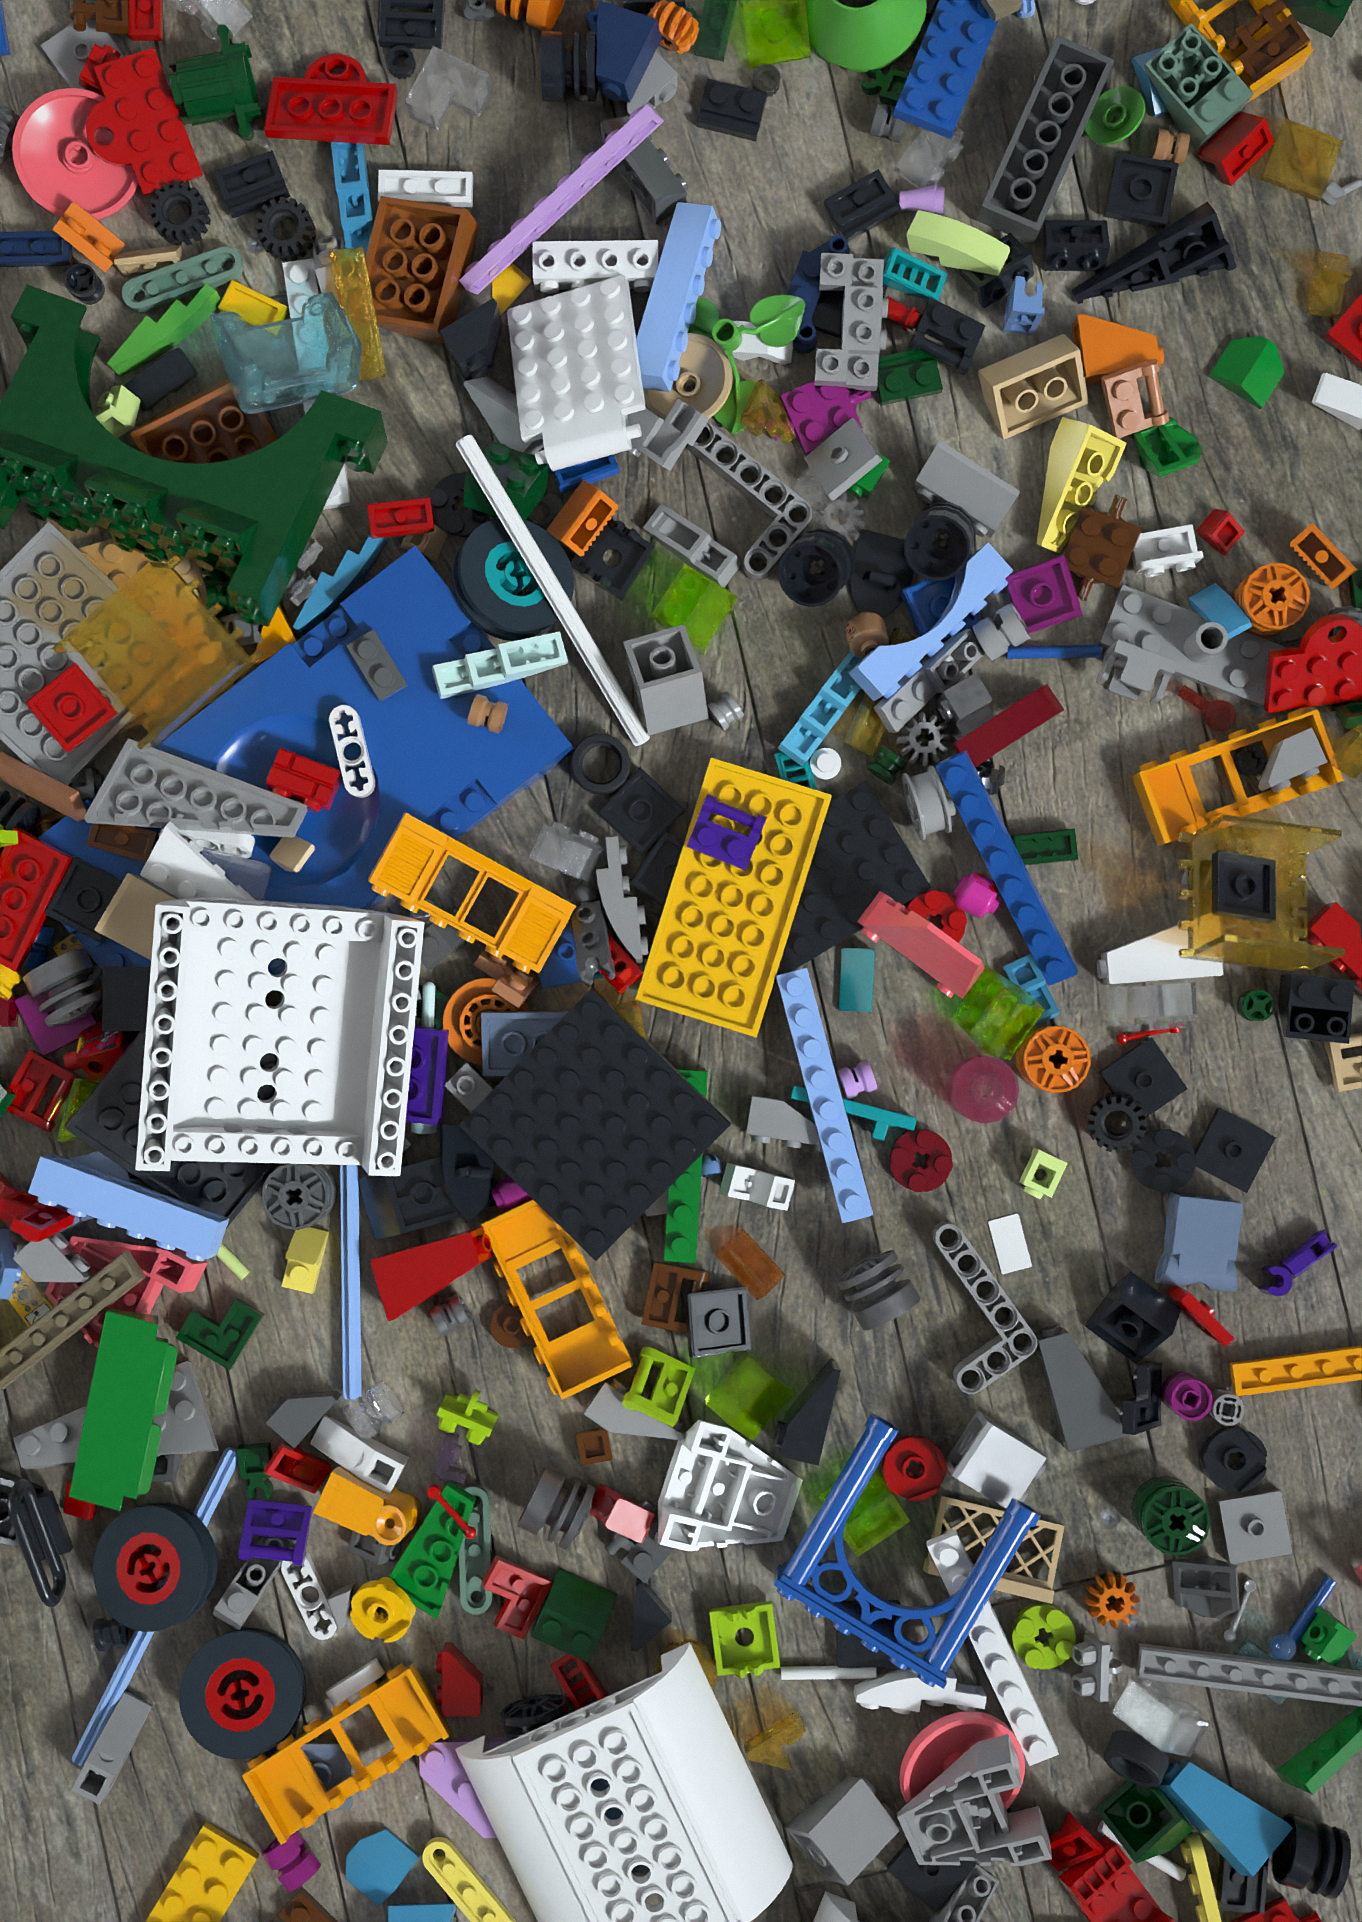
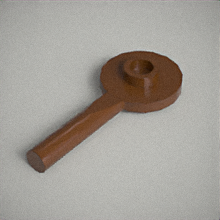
M505 1304L495 1311L490 1321V1332L495 1341L508 1348L519 1347L526 1342L537 1347L533 1336H527L522 1328L520 1319L523 1318V1314L519 1306L514 1308L512 1304Z

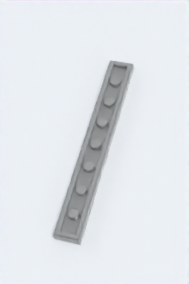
M1139 1643L1136 1676L1140 1679L1362 1707V1671Z

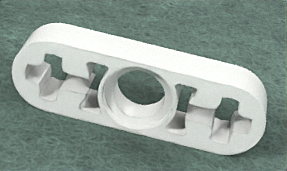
M340 705L330 713L329 723L346 790L353 796L364 798L374 791L375 778L360 716L352 707ZM342 713L353 717V721L348 722L351 734L357 732V737L349 736L340 741L339 736H346L344 727L341 724H337V721L342 717ZM349 743H357L361 747V755L353 761L347 760L344 757V748ZM365 763V768H359V772L362 778L368 779V783L363 785L364 790L359 791L357 787H352V782L356 781L355 771L353 769L347 771V767H357Z
M161 828L160 833H159V837H160L161 833L163 832L164 828ZM193 830L177 831L188 843L192 841L201 849V852L241 859L251 857L255 843L254 837L249 834Z
M306 1552L304 1565L301 1568L303 1578H306L307 1575H310L311 1578L305 1579L300 1585L296 1583L301 1578L298 1570L290 1569L289 1566L292 1562L282 1561V1574L311 1635L320 1640L332 1637L337 1627L327 1603L330 1596L311 1556ZM307 1586L315 1587L318 1590L319 1599L312 1603L305 1601L302 1597V1589ZM322 1603L325 1606L320 1610L322 1618L324 1620H331L328 1630L324 1626H317L320 1620L317 1610L313 1614L310 1613V1611L317 1609Z

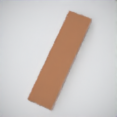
M0 751V781L78 822L84 819L87 811L79 791Z

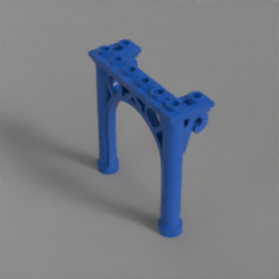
M871 1413L865 1423L866 1430L789 1563L785 1561L783 1566L779 1564L777 1567L774 1586L778 1587L777 1592L784 1598L791 1601L796 1598L804 1603V1608L818 1618H821L823 1615L832 1620V1625L843 1634L849 1635L853 1633L861 1638V1643L869 1650L876 1653L878 1650H881L889 1655V1660L903 1670H906L908 1667L917 1672V1677L923 1683L930 1687H934L936 1684L944 1689L947 1684V1670L1030 1527H1035L1041 1515L1024 1502L1012 1498L965 1582L955 1594L943 1602L924 1607H910L895 1604L878 1596L867 1588L853 1572L843 1545V1532L846 1521L885 1452L899 1432V1429L893 1424ZM835 1536V1550L838 1560H825L819 1563ZM830 1569L842 1570L847 1581L846 1587L840 1592H832L828 1588L823 1587L819 1581L820 1574L823 1571ZM810 1577L812 1578L813 1586L807 1583ZM852 1587L857 1591L854 1598L859 1601L862 1607L860 1615L839 1603L849 1597ZM870 1603L876 1608L870 1610ZM950 1611L945 1622L935 1634V1626L930 1617ZM892 1614L898 1616L894 1623V1635L880 1628L873 1621L879 1618L891 1620ZM909 1619H921L929 1632L927 1638L921 1642L911 1641L910 1638L902 1634V1624Z

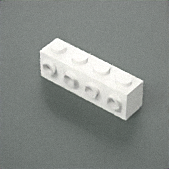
M658 240L533 242L535 290L548 294L557 293L561 289L573 290L625 274L628 280L629 289H634L637 292H650L659 265Z

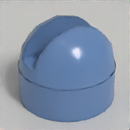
M704 1154L702 1156L701 1178L723 1174L721 1162L716 1155Z

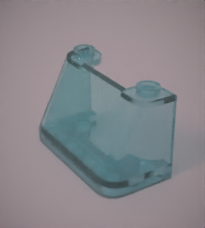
M333 292L309 297L303 304L301 317L244 328V322L238 313L225 312L212 315V332L235 399L244 413L254 414L315 401L321 390L335 395H342L353 390L358 384L362 343Z

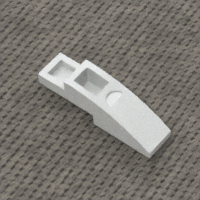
M906 1668V1670L899 1669L877 1675L876 1679H867L855 1685L853 1691L856 1702L860 1703L862 1707L868 1709H878L879 1706L890 1707L892 1711L900 1714H910L911 1711L920 1712L921 1699L932 1706H944V1703L954 1704L957 1708L964 1711H975V1708L985 1709L987 1697L982 1686L956 1682L957 1678L953 1669L947 1670V1684L944 1689L936 1684L934 1687L928 1686L917 1677V1672Z

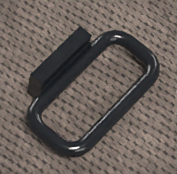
M20 1479L15 1482L8 1494V1515L41 1601L48 1607H55L61 1601L66 1589V1573L60 1555L71 1552L73 1544L53 1491L36 1494L34 1487L28 1480ZM45 1559H47L53 1577L52 1590L41 1563Z

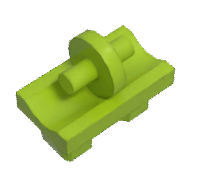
M477 1389L474 1390L472 1397L463 1393L455 1396L447 1392L437 1412V1416H440L438 1428L447 1433H454L457 1424L466 1427L469 1430L465 1438L473 1444L480 1445L486 1436L490 1437L499 1414L489 1410V1404L478 1400L481 1391Z

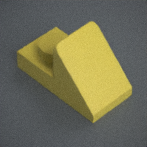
M314 1227L295 1230L285 1255V1259H288L281 1287L310 1294L314 1293L329 1231Z

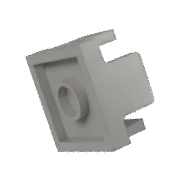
M1118 639L1105 651L1101 661L1103 664L1096 683L1102 685L1106 682L1112 667H1114L1115 671L1108 687L1109 692L1136 701L1141 690L1149 692L1155 682L1156 684L1149 703L1156 704L1161 701L1168 681L1174 674L1178 662Z

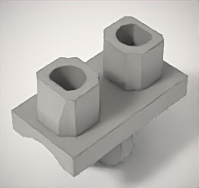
M1092 1633L1084 1634V1642L1072 1646V1658L1076 1664L1083 1666L1081 1674H1075L1071 1677V1689L1080 1696H1091L1099 1702L1108 1701L1109 1683L1112 1682V1674L1122 1671V1662L1113 1658V1650L1110 1649L1109 1643L1096 1639Z

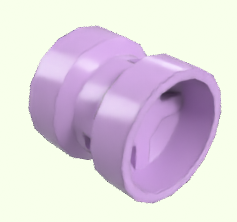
M868 1060L859 1062L856 1067L851 1069L845 1067L837 1070L847 1100L857 1097L858 1093L864 1090L867 1092L877 1090V1084Z

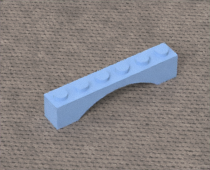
M989 542L986 543L968 559L966 566L955 576V584L950 601L941 618L926 634L909 642L877 647L848 674L873 701L882 696L888 699L901 687L897 682L904 675L910 678L923 666L919 661L926 654L932 657L944 646L941 640L948 633L952 637L965 626L966 623L962 619L969 613L974 616L987 604L984 598L988 594L992 593L995 596L1008 584L1005 578L1013 569Z

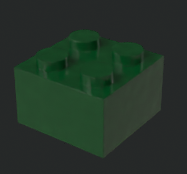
M491 442L483 454L521 519L525 522L546 493L549 464L538 465L533 454H526L509 448L504 444ZM469 469L465 477L463 506L499 518Z

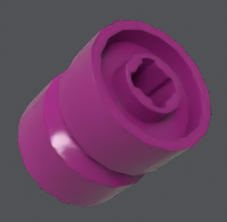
M1173 1373L1162 1384L1161 1396L1163 1402L1181 1418L1189 1421L1200 1420L1210 1411L1213 1402L1211 1391L1207 1385L1190 1373Z
M298 1830L291 1834L287 1842L282 1845L275 1838L261 1853L271 1870L279 1871L277 1878L288 1893L307 1882L321 1866L311 1849H304L306 1841Z

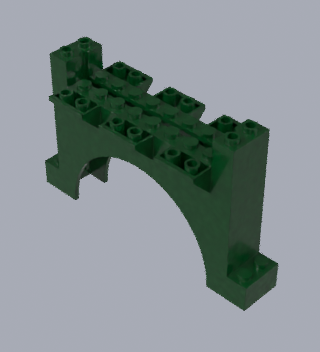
M27 284L11 314L18 333L27 346V352L0 403V529L5 530L20 499L26 505L30 515L42 521H46V519L53 520L66 530L75 531L77 529L87 533L90 527H103L110 532L118 548L126 552H133L135 550L143 553L145 557L153 562L161 563L165 561L174 564L176 559L184 560V558L195 561L204 579L213 584H220L222 582L228 585L227 591L231 600L234 601L233 604L242 621L254 626L259 623L269 627L344 464L353 471H365L374 474L388 444L381 411L321 390L313 405L292 429L276 441L251 454L232 460L203 464L179 463L149 456L120 441L93 414L90 400V375L94 356L101 338L98 335L79 329L87 310L86 305Z

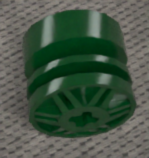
M1169 1476L1152 1477L1141 1484L1134 1494L1131 1505L1133 1521L1147 1540L1162 1553L1174 1556L1189 1554L1199 1548L1208 1536L1210 1528L1208 1508L1203 1500L1179 1479ZM1173 1514L1179 1519L1175 1524L1170 1520V1516Z

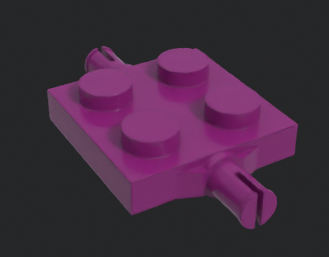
M811 381L780 395L781 403L786 412V422L770 428L771 435L777 441L792 433L799 441L804 455H807L852 417L863 428L856 414V404L872 398L871 392L856 390L850 393L846 387L814 385V381Z

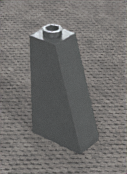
M1058 1325L1041 1329V1334L1036 1335V1349L1065 1449L1068 1452H1073L1130 1436V1434L1122 1433V1423L1120 1422L1117 1409L1070 1333L1064 1328L1059 1329Z

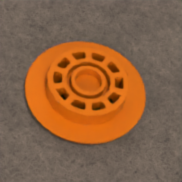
M480 978L464 984L448 1001L443 1016V1029L449 1030L448 1043L450 1047L461 1058L482 1065V1042L476 1044L474 1041L476 1039L482 1041L481 1012L505 1011L507 1008L509 1011H529L526 1001L518 1008L492 991L497 982L494 978ZM488 999L489 1003L482 1004L481 1000ZM495 1000L502 1002L500 1007L495 1005ZM475 1003L477 1007L470 1011L469 1008ZM465 1015L470 1016L469 1023H464ZM470 1029L472 1035L467 1036L465 1030Z

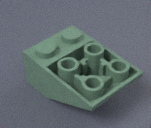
M1192 23L1144 65L1176 127L1181 132L1190 134V142L1196 149L1202 146L1240 112L1254 94Z

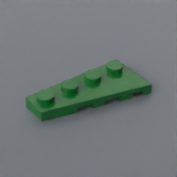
M449 1480L441 1495L468 1524L476 1497ZM438 1501L430 1510L389 1576L397 1586L406 1592L416 1607L436 1620L440 1615L465 1536L464 1530Z
M1358 1707L1275 1770L1281 1781L1313 1795L1362 1748V1707Z

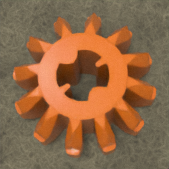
M666 0L656 2L647 16L657 19L662 37L659 44L661 47H665L671 52L675 51L678 54L688 52L690 47L694 45L697 39L696 35L700 30L697 19L693 18L690 12L684 10L683 6L679 7L674 2L669 3Z
M1108 1571L1106 1580H1103L1099 1575H1095V1581L1098 1584L1096 1586L1088 1584L1086 1589L1092 1595L1084 1598L1086 1605L1091 1606L1088 1610L1089 1615L1092 1618L1097 1617V1622L1101 1626H1104L1109 1621L1110 1626L1116 1629L1118 1620H1122L1125 1625H1129L1127 1615L1128 1613L1137 1615L1138 1611L1132 1605L1140 1602L1139 1596L1133 1594L1136 1586L1133 1582L1127 1583V1578L1123 1574L1118 1575L1115 1579L1114 1574ZM1112 1595L1117 1600L1114 1604H1110L1107 1600Z

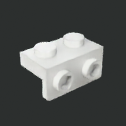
M1193 524L1141 533L1132 554L1135 575L1145 573L1146 577L1162 575L1165 573L1164 569L1175 567L1177 572L1191 570L1203 558V552L1197 550Z

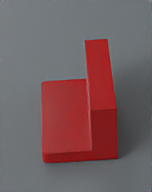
M1240 111L1198 151L1197 155L1200 160L1215 164L1222 183L1232 186L1275 142L1266 118Z
M430 497L367 504L372 539L435 532Z

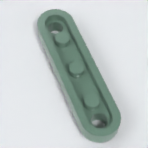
M229 246L219 247L128 280L123 286L122 298L132 311L138 313L147 312L175 302L176 299L180 300L197 294L206 283L214 288L230 282L231 279L236 280L243 272L244 263L240 254L234 248ZM226 263H233V267L231 269L224 270V265ZM139 294H145V298L142 301H136V297Z
M470 1484L463 1489L472 1495L478 1496L480 1503L474 1505L468 1526H473L476 1529V1536L472 1539H467L464 1536L459 1552L460 1602L466 1612L479 1615L489 1609L493 1600V1592L483 1589L481 1584L492 1563L490 1496L483 1486ZM480 1591L483 1594V1598L480 1600L474 1599L472 1592Z

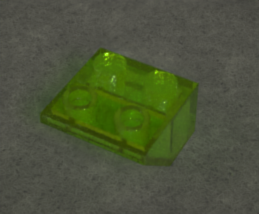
M684 563L651 614V618L664 629L684 624L694 651L704 656L736 607L738 597Z
M984 966V971L958 1004L951 1017L985 1054L1010 1060L1045 1009L1026 990L991 968Z
M877 1468L851 1511L844 1527L843 1537L856 1557H859L910 1522L906 1511L890 1490ZM833 1486L819 1494L822 1502H824Z

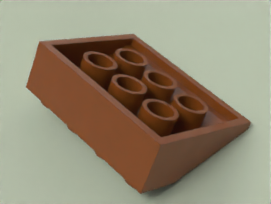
M381 196L351 317L355 320L415 339L444 344L440 330L456 321L464 289L459 280L465 275V270L470 265L479 229V224L469 210Z
M243 370L136 424L130 432L142 453L167 461L193 464L216 463L236 459L262 449L278 439Z

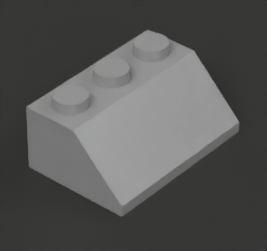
M940 440L912 488L917 491L916 495L926 503L951 502L961 506L971 515L976 527V535L981 537L986 535L989 538L993 536L1021 492Z

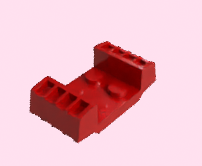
M1106 1835L1098 1841L1104 1847L1103 1853L1071 1866L1058 1877L1089 1922H1175L1172 1917L1161 1910L1129 1867L1132 1863L1125 1853Z

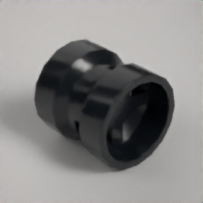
M78 263L72 265L66 272V285L80 302L92 305L102 299L105 292L104 283L91 266Z

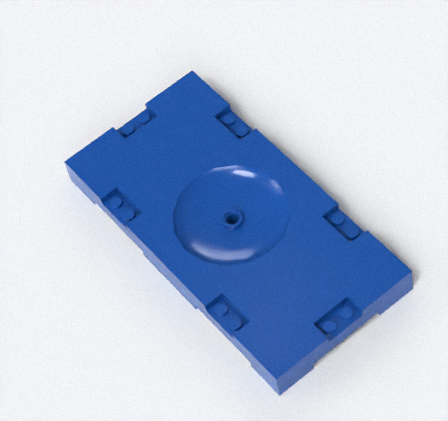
M416 545L341 602L340 605L342 607L293 645L287 644L154 747L155 749L271 792L272 790L267 787L266 779L280 748L341 771L329 716L332 710L340 705L350 706L359 714L375 778L374 791L364 798L355 797L346 790L342 778L329 811L320 809L319 813L307 810L295 836L313 844L315 850L299 872L285 871L269 857L282 837L251 835L254 837L255 843L251 857L246 859L199 852L213 866L217 864L226 872L224 875L235 886L240 885L255 900L337 905L372 910L387 897L371 889L373 884L369 882L368 878L404 812L431 825L451 838L459 840L523 789L526 790L574 752L572 744L521 679L440 699L432 672L433 665L464 659L467 654L496 648L481 629L466 617L452 591ZM373 629L408 684L407 687L382 702L376 696L346 646ZM477 694L486 696L489 701L494 703L497 701L508 703L507 715L499 734L490 732L487 727L482 725L475 727L467 724L471 705ZM342 713V717L337 721V724H341L344 727L346 736H339L340 741L349 736L357 737V732L351 734L348 722L353 721V717ZM349 743L344 748V757L347 760H356L361 755V747L357 743ZM365 763L357 767L348 766L347 771L353 769L356 774V781L352 782V787H357L359 791L364 790L363 785L368 783V779L361 777L359 768H365ZM87 799L83 803L86 811H88L93 800ZM66 816L38 837L72 857H78L122 881L128 873L140 876L146 862L86 846L92 823H86L85 818L78 822ZM141 827L158 833L161 828ZM63 924L70 934L76 936L102 971L103 966L151 967V960L108 937L104 943H100ZM275 958L268 964V971L273 975L281 974L285 969V961L280 958Z

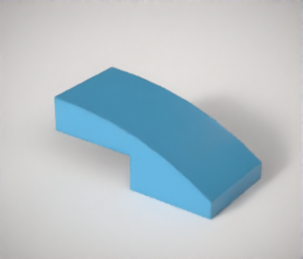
M1216 583L1188 598L1191 609L1206 619L1207 623L1215 622L1222 625L1227 631L1228 639L1252 627L1251 621L1243 610Z
M1032 954L1003 966L1007 980L1031 1028L1060 1014L1045 984L1046 980Z

